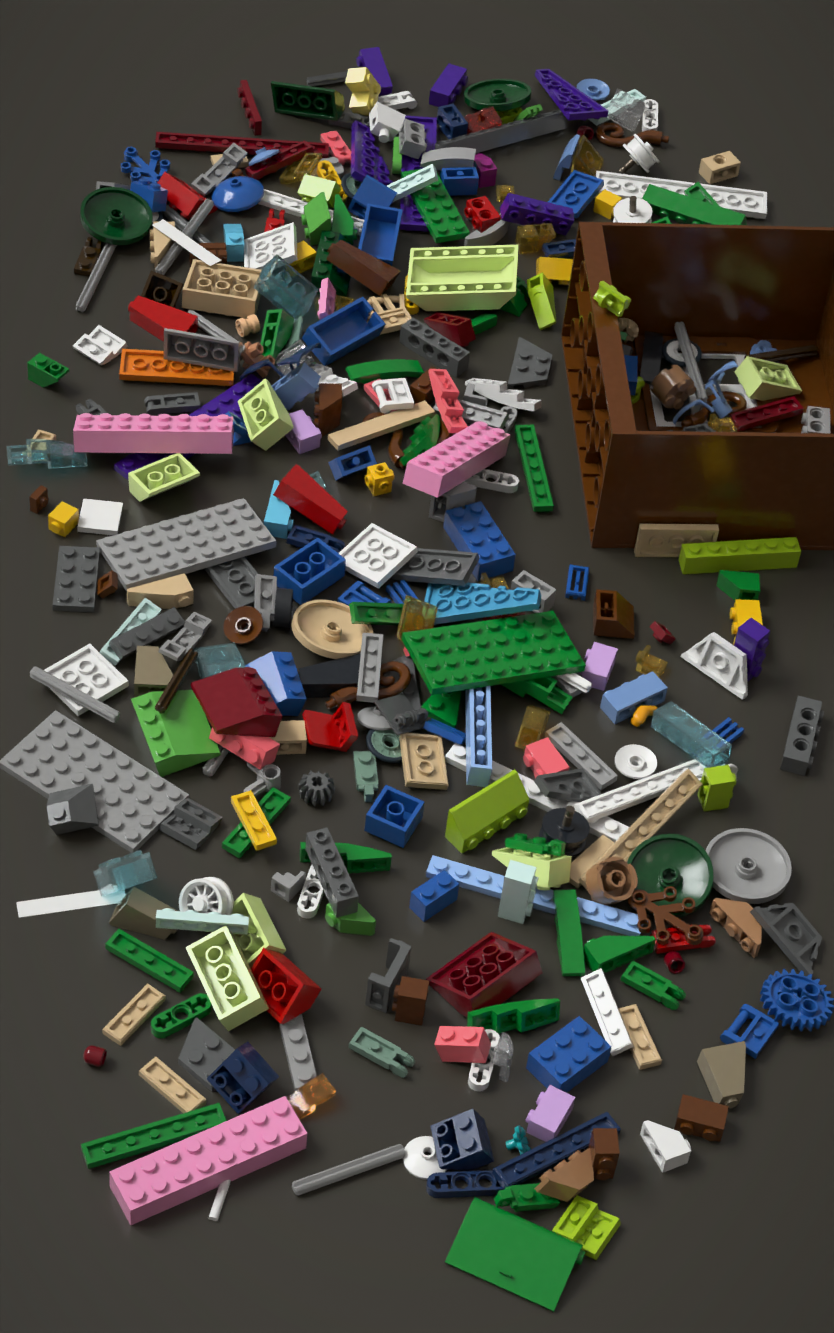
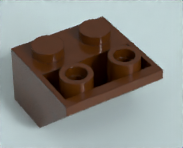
M319 383V389L315 391L314 402H318V404L314 405L313 414L317 416V418H314V425L320 429L322 437L340 425L342 384Z
M596 589L593 604L594 636L634 639V606L617 591Z

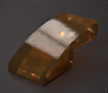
M322 1073L287 1097V1100L300 1120L313 1113L317 1105L334 1097L336 1090Z

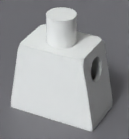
M376 102L369 112L370 132L379 136V141L382 143L392 142L394 136L396 137L399 133L406 115Z

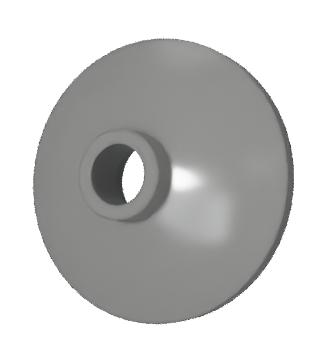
M377 706L367 707L359 711L357 719L363 726L373 730L392 729Z

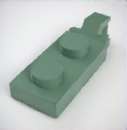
M353 751L356 789L363 791L364 803L373 802L374 791H378L379 785L376 757L370 751Z

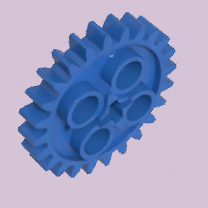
M783 969L782 973L775 971L774 976L770 974L768 979H765L760 992L762 995L760 1001L764 1002L763 1008L769 1009L767 1015H775L774 1021H783V1027L786 1024H790L791 1030L798 1026L800 1031H803L804 1027L812 1031L813 1026L816 1029H819L821 1025L825 1026L833 1013L834 1005L832 1004L834 999L830 998L831 991H825L827 985H819L820 979L812 980V974L806 977L802 970L799 974H796L794 969L790 973Z

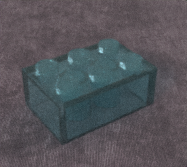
M278 254L263 266L254 285V288L274 306L284 309L294 318V322L299 316H304L309 311L318 292V288Z
M141 850L121 858L117 857L98 865L99 869L93 871L101 897L157 879L150 853L142 854Z

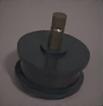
M573 806L556 808L544 815L539 837L546 838V842L554 839L566 842L565 855L575 857L585 849L590 826L587 819L575 811Z

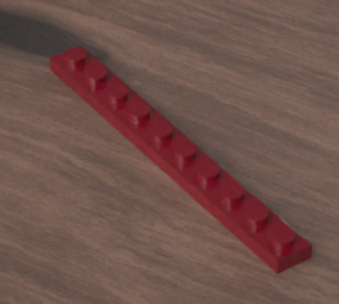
M156 131L155 148L218 153L224 152L235 143L245 150L247 154L257 155L255 151L264 147L266 150L276 149L281 152L302 141ZM307 142L313 147L314 153L306 158H328L329 143Z

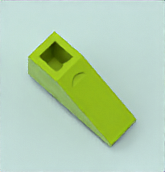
M542 272L527 279L528 295L540 330L556 323L553 285Z

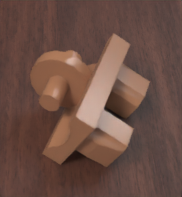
M248 341L245 343V349L241 353L242 359L245 361L242 367L245 370L251 365L266 359L275 364V359L271 355L266 357L262 355L264 348L259 342L252 344ZM264 366L256 371L264 378L268 375L271 367Z

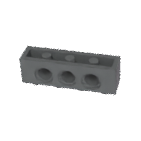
M413 317L401 326L399 343L441 369H446L449 374L456 378L468 369L470 352Z
M802 696L797 697L780 770L805 776L806 769H811L814 757L810 756V754L815 753L817 741L814 740V737L818 738L821 728L817 723L822 722L824 711L821 710L822 701Z
M328 827L306 833L305 850L335 917L338 918L356 913L359 895Z

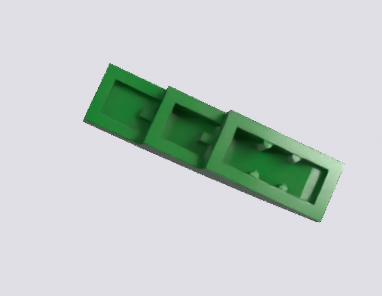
M406 359L364 362L347 366L345 369L350 380L357 383H369L379 378L381 380L405 378V376L419 378L424 373L418 360Z
M300 842V862H311L305 850L306 842ZM335 843L348 873L389 871L391 868V853L359 845Z
M576 889L553 890L557 948L562 976H585L584 950Z
M557 998L517 1001L470 1011L467 1017V1027H484L485 1030L492 1029L498 1034L515 1028L520 1032H525L559 1021L560 1000Z

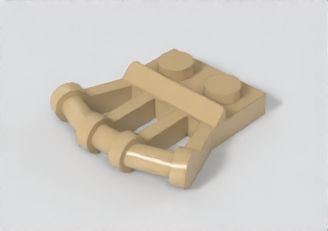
M382 294L380 297L373 296L367 300L386 324L381 334L401 330V326L412 318L405 308L404 294H399V296ZM393 303H399V308H395ZM380 304L385 305L388 310L384 311Z

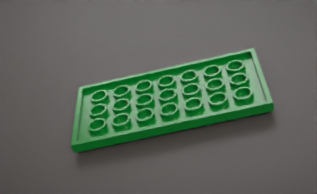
M554 611L403 632L401 638L431 695L583 672L586 667Z

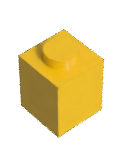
M604 189L595 197L593 211L611 220L614 217V207L622 200V197Z
M63 501L48 515L49 530L63 537H66L79 522V509Z

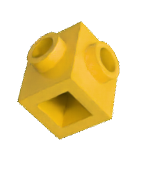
M385 462L368 466L365 483L372 495L377 496L391 492L392 481L394 480L392 469H389Z

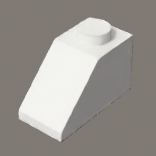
M649 1120L643 1122L640 1135L662 1173L688 1163L691 1146L679 1131Z

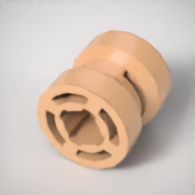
M255 314L247 316V319L240 318L235 321L237 332L241 337L247 336L250 332L257 333L260 331V323Z

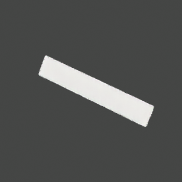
M165 220L152 225L207 265L212 266L221 261Z
M124 887L20 901L16 902L20 918L117 904L126 894Z

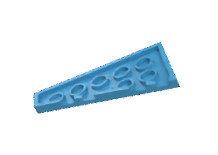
M428 583L420 621L422 626L539 610L542 595L539 589L518 587L510 590L506 586L491 588L488 584L466 583L465 586Z

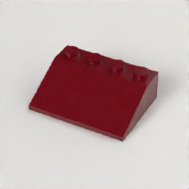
M236 667L191 682V688L216 734L276 737L282 714L256 669Z
M490 932L430 975L426 980L461 1015L468 1017V1012L502 1004L541 975L542 969L535 950Z

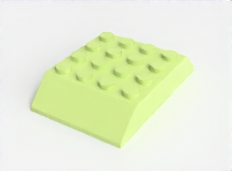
M519 245L411 248L406 298L425 311L500 309L516 295Z

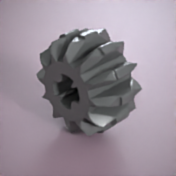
M310 770L308 775L303 774L298 784L300 798L304 799L306 804L312 802L314 807L317 803L323 806L325 802H330L335 794L334 780L329 778L328 772L321 774L320 770L317 773Z

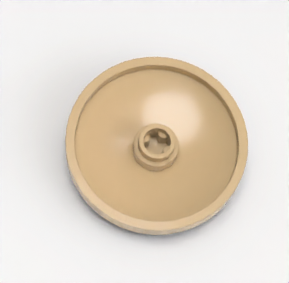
M313 600L300 605L296 609L291 623L295 637L303 646L318 655L332 659L360 654L362 634L373 633L371 624H352L350 607L348 605L331 600Z

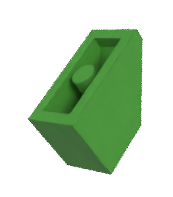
M330 903L326 905L325 919L331 927L334 926L340 933L369 936L375 934L376 920L359 903L356 913L338 918L335 917Z

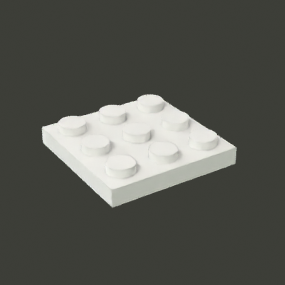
M294 222L244 239V267L268 271L297 260V233Z
M371 523L339 554L346 559L345 571L380 588L418 550L417 546Z
M91 644L86 645L44 670L101 702L129 686V681ZM51 689L77 716L89 710Z

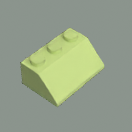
M176 453L129 472V491L140 502L189 482L200 476V472L180 453Z
M242 893L234 901L231 915L242 914L249 917L248 934L233 935L251 969L263 948L281 952L282 954L286 951V948L261 898Z

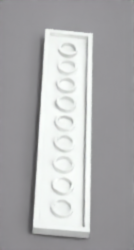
M596 171V177L604 180V186L596 196L606 189L622 197V200L631 196L642 199L649 184L683 195L686 189L695 184L692 182ZM701 184L720 207L745 214L746 217L766 219L767 192Z

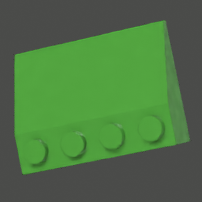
M178 690L163 714L155 710V705L164 691L149 692L131 699L159 776L169 775L221 755L217 743L209 739L211 728L193 690Z

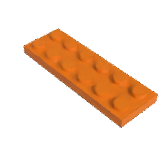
M122 349L119 380L233 386L234 371L164 359V351Z

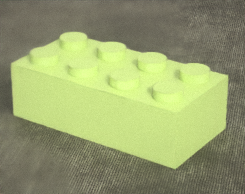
M226 925L186 947L218 1019L228 1031L269 1009L235 936Z

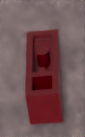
M439 312L424 318V323L434 331L461 347L468 346L469 342L476 339L472 322L469 318Z

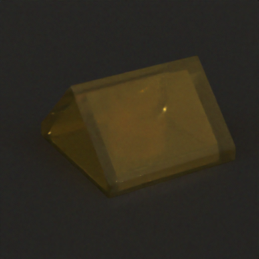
M584 135L581 136L573 155L571 173L577 170L596 177V171H600L604 159Z
M406 595L396 634L398 640L402 641L403 632L433 628L438 607Z

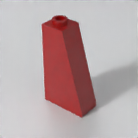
M138 295L128 306L130 321L163 342L165 328L196 333L198 330V316Z
M297 464L281 480L273 494L331 534L337 528L341 530L347 521L344 518L348 511Z

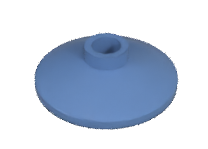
M584 79L577 84V89L594 101L605 99L610 92L609 86L598 79Z
M265 147L255 151L257 155L252 158L248 166L279 153L280 150H266Z

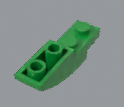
M438 414L432 418L427 416L413 430L414 434L409 438L412 443L403 451L404 456L399 460L404 466L408 461L436 445L440 432V417Z
M551 677L501 684L522 698L526 693L560 714L564 712L572 699V696L555 687L557 680Z

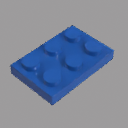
M574 170L548 202L573 208L574 218H578L602 189L604 180Z

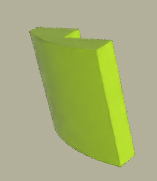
M576 1195L552 1231L584 1245L582 1250L586 1251L585 1255L597 1260L621 1223L620 1218L599 1210L597 1203Z

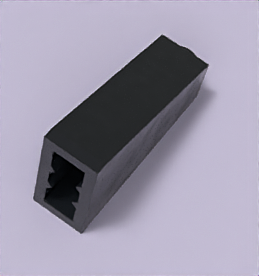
M361 653L299 668V677L306 698H328L332 693L342 688L358 687Z

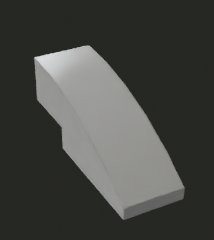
M450 147L431 150L422 154L420 167L425 168L433 164L436 170L442 171V168L473 167L476 149Z

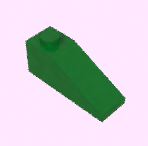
M335 194L332 231L341 233L353 245L354 240H357V229H354V221L340 195Z
M284 309L267 310L260 342L264 348L262 354L264 357L271 355L276 359L291 336L294 318Z
M602 936L597 939L593 938L584 944V961L592 972L602 969L606 973L652 953L656 939L654 936Z

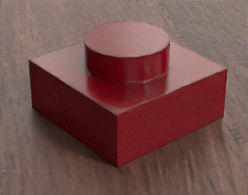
M654 621L649 626L654 631L653 636L661 643L664 641L671 645L676 639L665 625Z

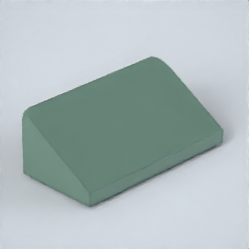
M299 316L293 323L291 336L285 344V354H294L299 351L303 330L302 316Z

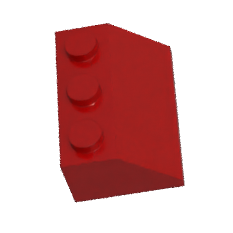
M167 172L163 173L157 183L162 188L168 190L167 200L170 202L169 206L177 211L181 210L180 214L188 220L194 216L206 199L187 183ZM214 205L208 215L217 211L218 207Z
M263 948L251 968V972L269 1007L266 1011L280 1024H285L310 1009L321 991V988L281 952Z

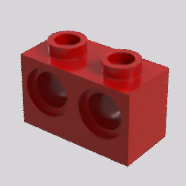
M486 196L467 200L466 208L464 209L465 216L471 221L473 228L483 233L501 220V216Z

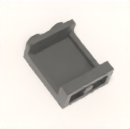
M393 938L389 940L386 968L389 970L385 977L373 972L370 974L367 984L366 1006L387 1013L394 1000L395 985H400L402 976L406 977L408 973L412 946Z

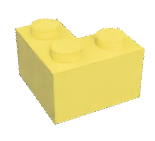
M367 67L348 69L345 84L352 92L349 108L353 113L369 116V112L378 101L381 86Z

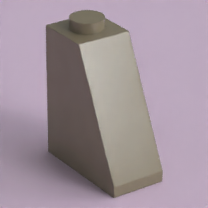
M137 646L134 698L149 692L164 691L173 674L163 655L159 653V647Z
M133 887L116 905L108 924L165 940L171 933L175 934L177 929L156 928L157 910L165 908L178 910Z
M745 1041L702 1049L697 1060L713 1101L729 1106L728 1109L737 1106L744 1094Z

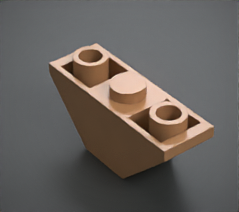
M715 898L709 912L712 918L719 922L726 929L727 933L741 944L744 951L755 958L761 945L762 926L750 913L753 908L747 902Z
M590 1148L582 1153L579 1150L568 1158L569 1162H566L564 1159L556 1165L554 1172L549 1169L539 1178L542 1182L534 1189L538 1193L566 1202L581 1193L594 1181Z

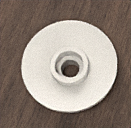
M632 744L626 745L617 751L615 765L623 775L633 779H643L655 772L657 759L648 748Z
M417 1137L406 1145L403 1163L408 1172L413 1176L427 1180L433 1173L446 1172L448 1170L439 1168L433 1137ZM424 1152H429L431 1155H425Z

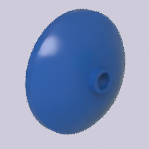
M237 176L219 183L213 190L211 198L213 204L218 209L227 212H238L258 204L264 196V188L254 178Z

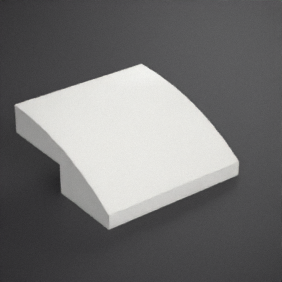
M100 325L89 335L84 334L73 345L74 349L101 366L113 360L122 353V349L128 347L126 341Z

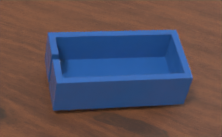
M367 203L358 249L393 266L403 209Z
M361 297L310 325L304 333L302 340L307 346L315 343L321 344V349L314 348L311 351L323 366H327L378 337L386 324L376 312L372 314L368 323L366 322L373 308L364 297Z
M481 501L465 505V509L457 507L445 511L443 528L457 550L478 553L480 559L472 572L477 581L513 571L516 554Z

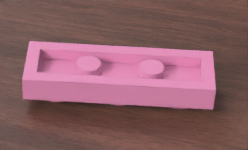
M329 278L321 281V288L319 289V311L317 312L319 320L334 313L336 290Z

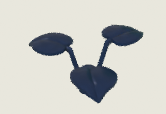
M315 343L304 347L289 358L280 361L277 366L289 364L292 371L295 369L293 364H297L298 367L303 355L314 348L321 349V344ZM266 359L247 368L240 376V380L242 381L246 374L264 366H270L281 377L285 375L269 359Z

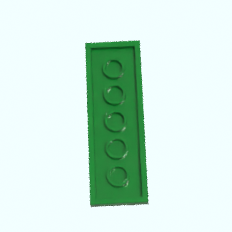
M420 169L401 172V179ZM437 173L438 181L411 193L410 196L435 243L465 239L470 232Z

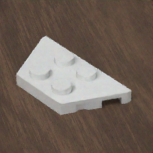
M715 632L709 634L702 641L681 654L680 657L742 700L747 697V654Z

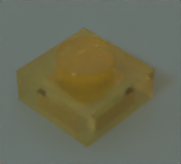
M496 185L497 202H503L508 193L514 194V186Z

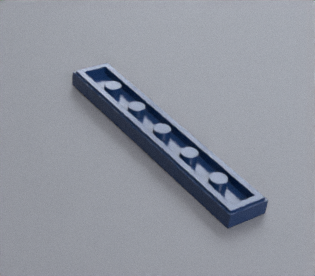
M605 1112L493 1168L492 1174L503 1189L508 1186L519 1185L555 1167L564 1159L567 1161L576 1151L579 1150L582 1153L587 1150L593 1128H617L618 1134H620L621 1128L610 1114Z

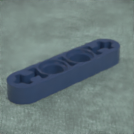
M493 1170L433 1173L428 1177L426 1191L433 1198L496 1196L499 1190L504 1189L499 1182V1187H496L497 1179L492 1174ZM481 1179H488L492 1186L484 1188L480 1186L479 1181ZM457 1180H464L468 1186L464 1189H459L455 1186V1182ZM448 1181H451L450 1189H448ZM434 1182H439L440 1189L436 1188Z

